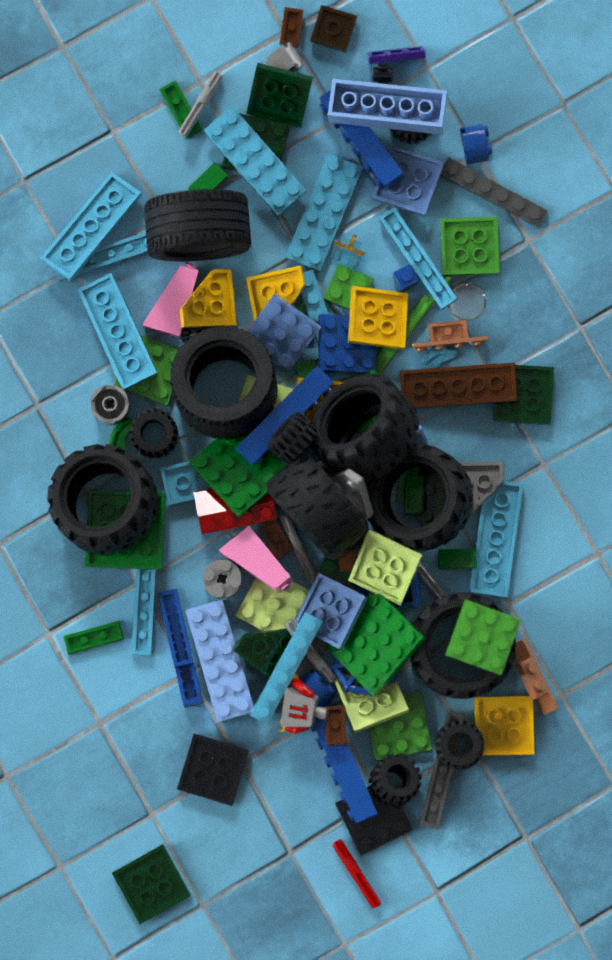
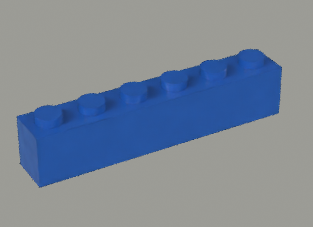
M331 90L319 97L321 102L319 106L325 115L328 113ZM332 123L335 129L339 128L342 131L341 136L347 144L350 142L353 146L352 151L357 158L361 157L364 161L363 166L366 171L373 173L375 176L373 179L379 188L383 187L387 191L404 179L403 171L370 127Z
M316 366L235 450L250 465L255 462L259 464L266 457L264 453L268 449L269 440L279 426L294 413L301 412L306 416L304 412L308 408L312 410L319 403L317 400L322 394L325 397L332 390L330 385L333 381Z
M316 718L315 724L311 727L312 732L317 731L319 738L316 741L320 750L324 749L327 754L324 760L328 768L331 766L335 774L331 776L335 785H340L342 792L339 794L343 804L348 803L350 810L347 813L351 822L355 820L356 824L378 816L347 742L346 746H326V720Z

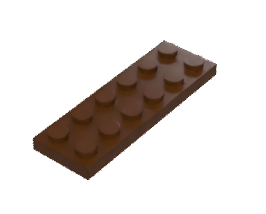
M515 362L400 371L401 392L416 409L517 402Z

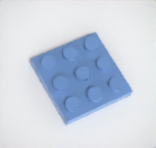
M391 145L388 153L403 171L404 179L387 191L383 187L379 188L376 184L372 200L426 217L445 163Z
M274 293L248 332L251 335H255L265 345L273 363L288 373L321 326Z
M318 573L295 622L298 625L305 612L322 620L323 622L315 636L343 650L368 597Z

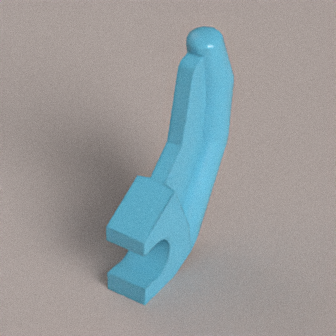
M448 347L446 349L434 350L422 359L420 369L438 368L441 363L454 359L458 351Z

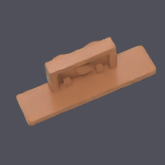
M466 320L429 323L430 342L411 344V348H416V352L427 351V347L435 346V350L446 349V345L453 344L454 348L465 347V343L472 342L473 346L484 345V341H488V336L468 338Z
M522 639L516 642L515 659L518 664L515 667L531 700H536L543 715L557 710L558 705L526 640Z

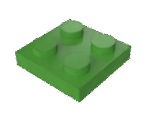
M338 264L324 300L350 310L351 287L370 288L373 278Z

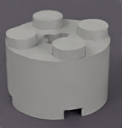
M288 42L287 48L283 45L266 57L265 65L297 72L302 68L301 63L303 60L291 43Z
M116 385L101 386L91 397L92 412L105 425H117L124 421L130 413V400L125 391ZM108 402H110V403H113V402H114V406H115V407H114L113 409H112V408L107 409V408H108L107 403H108Z
M223 559L216 560L206 567L203 573V584L207 592L213 597L228 599L239 591L242 584V575L233 562ZM222 574L228 577L225 584L217 582L219 575Z

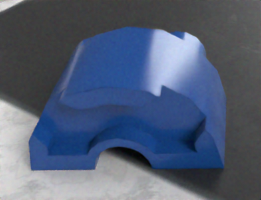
M480 124L460 128L466 165L489 161V155H492L491 143L487 144L486 137L489 136L488 126Z
M307 670L299 679L319 697V707L325 708L337 693L329 684L327 686L323 685L321 682L324 679L316 672L312 674Z

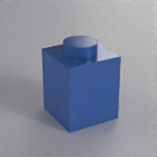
M411 264L393 272L392 277L400 292H404L419 283Z

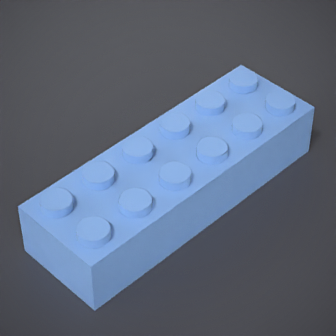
M333 79L328 120L329 123L443 135L447 90Z
M223 599L185 610L217 722L251 713L254 704L240 656L232 650L236 643Z

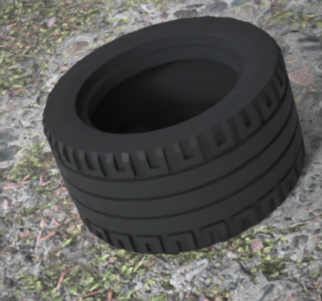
M224 189L178 191L151 198L144 206L147 252L154 259L176 262L214 260L242 254L251 247L248 199L241 192Z
M216 326L191 336L180 347L181 349L177 351L170 370L173 396L182 418L195 431H199L200 434L214 439L225 440L246 436L274 409L278 391L274 364L268 349L265 348V345L255 335H251L248 331L237 329L236 327ZM221 360H234L246 365L254 373L255 381L249 394L238 403L222 407L213 406L200 400L194 393L195 381L201 371L208 365Z

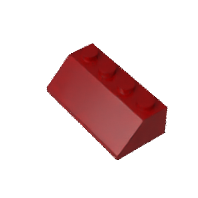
M211 488L194 492L202 534L277 519L274 499L270 494L239 519Z

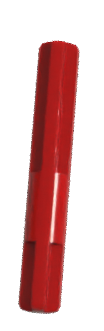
M338 839L332 846L371 907L377 908L381 905L380 899L343 841Z

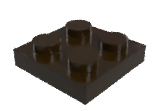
M321 5L310 42L346 53L357 15Z

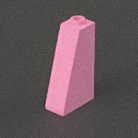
M186 264L184 267L180 265L143 323L144 329L181 339V333L184 328H181L180 308L195 291L199 278V270H196L195 266Z
M250 526L219 549L226 559L277 593L287 591L294 582Z

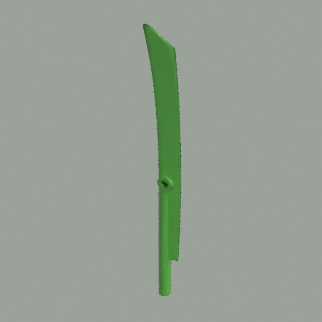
M449 276L444 278L449 286L453 279ZM424 295L407 315L406 340L436 301L432 296L429 298ZM382 347L376 355V373L379 375L383 373L399 349Z

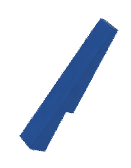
M173 589L158 593L183 706L186 708L203 704L178 591Z

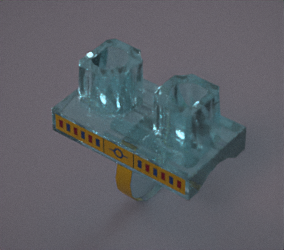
M353 234L351 239L344 237L343 242L345 243L334 239L331 258L341 261L345 253L350 255L347 265L357 268L361 260L364 261L366 252L359 250L362 243L357 242V235Z

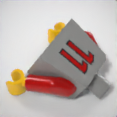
M294 674L289 684L291 686L285 690L282 717L279 723L281 722L280 726L283 728H280L279 731L299 734L309 730L315 724L316 718L326 720L328 708L319 707V697L299 680L297 674Z

